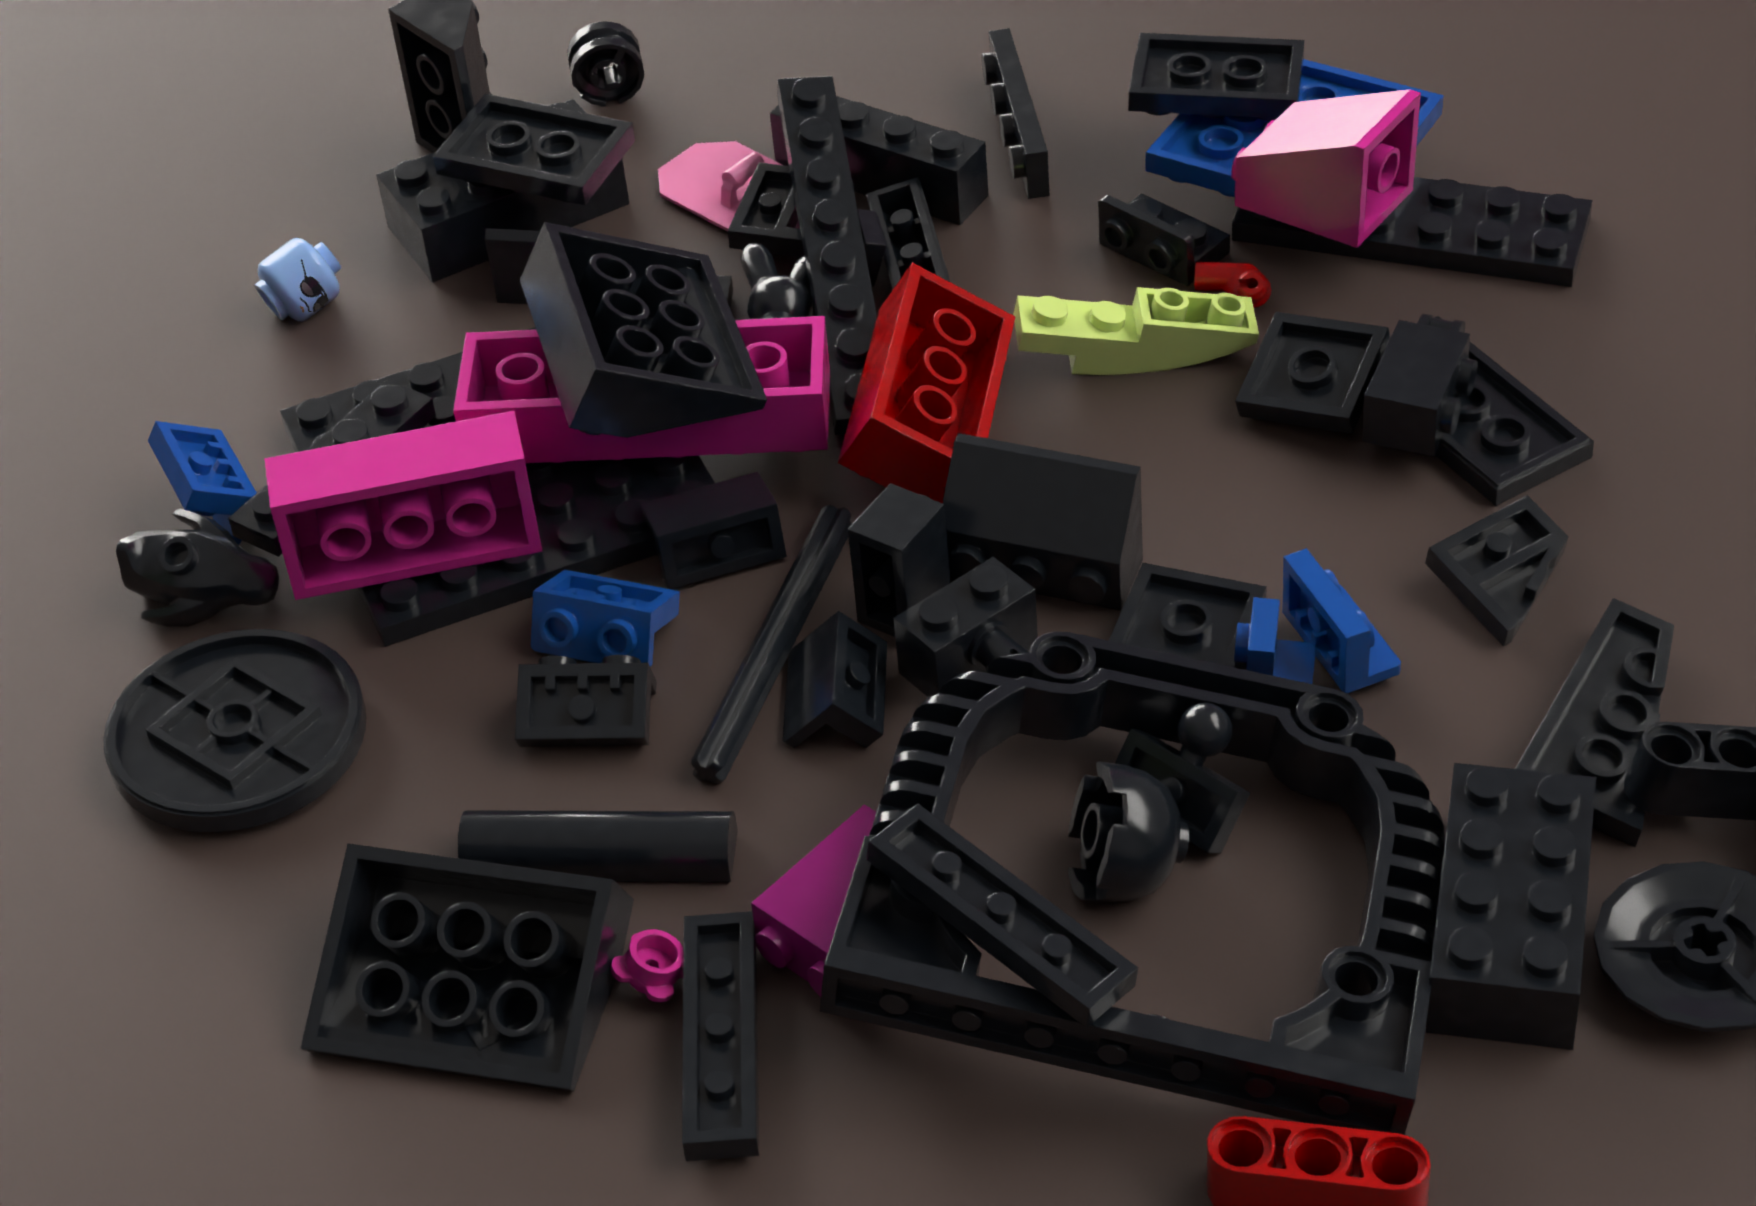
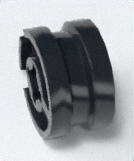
M601 21L581 28L572 37L567 49V57L573 87H576L582 99L600 106H606V102L618 100L621 104L632 98L641 88L645 76L638 40L630 29L620 23Z

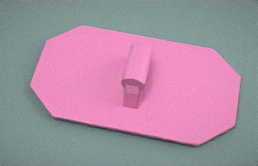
M736 141L695 143L658 169L660 197L728 232L758 163L782 164ZM799 221L797 222V225H796L795 228L800 229V227H799Z

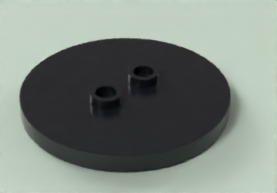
M247 629L224 632L201 638L171 651L145 668L131 681L116 700L106 722L103 737L104 754L117 790L132 808L145 817L160 824L187 831L225 832L241 830L285 817L313 802L329 790L347 771L358 754L366 731V707L359 681L353 669L342 656L326 644L298 633L282 630Z

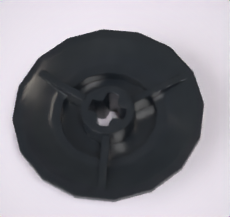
M1705 861L1661 864L1627 878L1603 902L1593 939L1601 971L1626 1001L1661 1022L1702 1032L1747 1030L1756 1027L1755 875L1745 870Z

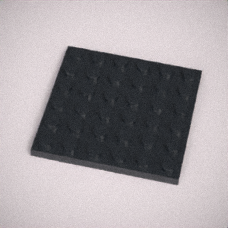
M463 352L432 362L420 363L410 369L376 380H367L359 383L357 386L323 397L307 399L298 405L280 410L284 428L295 452L307 450L387 379L433 399L436 417L425 427L456 422L453 410ZM699 456L526 463L543 552L360 587L358 590L386 647L533 597V590L563 570L598 575L657 555L654 536L642 515L640 504L714 484L713 478Z

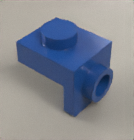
M1253 597L1251 623L1238 622L1234 662L1247 663L1246 670L1312 684L1315 645L1310 642L1277 639L1280 599Z

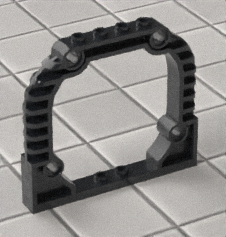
M1054 631L1045 633L1034 640L1029 653L997 657L988 664L985 673L977 671L964 672L942 685L939 693L929 696L917 707L913 717L904 728L895 751L870 834L864 837L824 963L820 1012L1303 1123L1405 1135L1416 1100L1432 986L1429 985L1445 847L1442 817L1437 807L1429 799V790L1420 775L1410 766L1395 761L1396 753L1393 745L1380 734L1363 725V710L1359 703L1347 693L1328 687L1071 632ZM1211 703L1222 708L1229 716L1232 724L1231 740L1221 753L1267 762L1275 777L1291 790L1313 798L1339 803L1345 809L1365 841L1368 882L1357 946L1336 948L1325 957L1312 1002L1294 1012L1274 1019L1269 1040L1266 1042L1170 1020L1161 1015L1143 1014L1117 1007H1110L1086 1028L1036 989L980 977L979 969L982 953L963 933L866 859L868 841L916 804H920L950 827L961 787L978 758L1013 735L1020 733L1043 739L1067 741L1084 737L1102 726L1130 732L1131 729L1145 730L1158 739L1180 743L1177 728L1182 714L1195 704Z

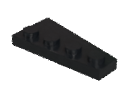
M1613 598L1515 769L1596 777L1592 827L1636 847L1642 832L1645 812L1628 799L1624 791V780L1644 731L1648 726L1660 720V714L1658 713L1661 695L1666 682L1674 625Z

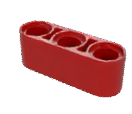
M1233 1116L1219 1121L1210 1130L1207 1138L1208 1197L1214 1206H1428L1431 1170L1430 1157L1421 1143L1406 1135L1250 1116Z

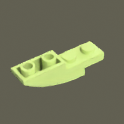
M1137 287L1133 305H1122L1110 301L1066 300L1053 296L1032 297L1017 295L1013 313L1016 316L1014 323L1018 351L1069 355L1072 374L1121 375L1171 370L1200 364L1232 354L1256 344L1259 337L1252 298L1237 296L1231 293L1209 294L1180 291L1174 288L1153 289Z

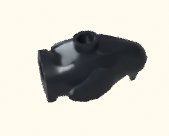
M177 509L174 511L173 516L181 522L190 525L193 530L137 531L121 539L117 544L116 554L124 586L145 598L169 606L143 611L141 618L151 623L167 627L190 626L207 620L219 611L231 606L241 604L259 606L269 603L271 600H274L279 588L277 566L266 558L252 555L235 542L231 534L215 520L192 511Z

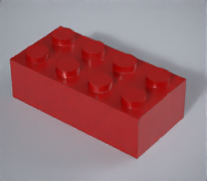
M912 262L879 309L838 464L884 487L891 483L943 503L954 441L958 433L988 438L1016 316Z

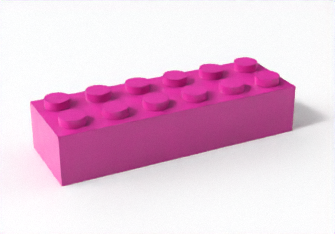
M825 316L735 320L767 397V402L762 410L629 438L607 434L589 435L578 429L569 428L536 329L466 333L453 410L455 421L515 410L525 463H562L567 461L624 460L656 457L680 458L700 455H742L746 453L828 450L830 363Z

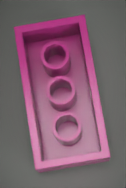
M515 410L264 458L270 509L295 600L543 552Z

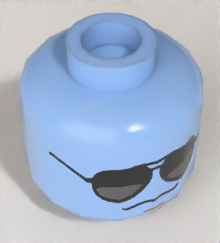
M293 238L259 263L258 275L260 281L254 285L261 298L279 319L284 320L289 316L296 321H305L339 295V282L335 273L341 269V265L322 242L313 247L304 239Z

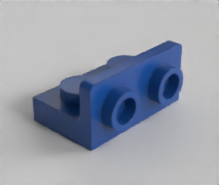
M155 421L148 442L184 510H189L203 516H212L218 524L231 534L239 545L242 540L233 536L228 518L257 492L222 430Z
M1307 548L1283 556L1282 613L1304 642H1310L1315 645L1316 658L1341 691L1350 693L1399 675L1401 670L1400 659L1375 629L1367 615L1339 584L1334 573L1329 569L1323 570Z
M563 570L533 590L531 648L536 652L593 663H602V659L610 655H628L638 658L641 663H648L651 667L653 664L654 633L679 615L680 591Z

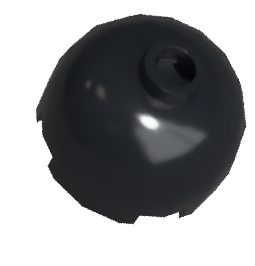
M1099 761L1096 763L1098 776L1084 775L1074 799L1068 837L1081 838L1080 860L1082 868H1068V876L1073 893L1081 900L1102 903H1128L1153 894L1167 880L1174 864L1183 862L1189 845V829L1185 822H1180L1179 809L1168 787L1144 770L1127 765Z

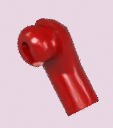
M1196 262L1195 291H1222L1237 296L1251 297L1254 308L1262 306L1270 298L1272 289L1269 280L1250 263Z

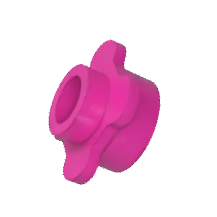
M649 929L635 933L630 939L629 948L625 955L616 956L612 960L610 966L611 974L619 982H629L634 989L646 994V997L651 1001L666 1002L673 996L674 984L679 978H683V946L674 936L661 930Z

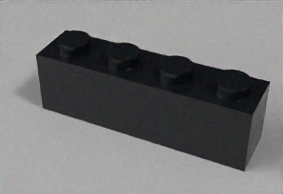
M836 96L855 192L866 195L870 192L919 177L930 215L957 225H961L989 196L985 141L962 135L953 130H946L913 120L908 116H900L874 108L862 102ZM778 104L770 112L774 156L776 162L789 166Z

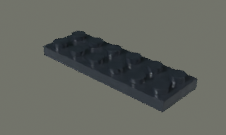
M1414 177L1413 191L1358 248L1240 207L1237 208L1232 221V240L1572 287L1591 220L1593 200L1573 198L1566 194L1549 195L1519 191L1506 186L1488 187L1459 183L1451 179L1434 180Z

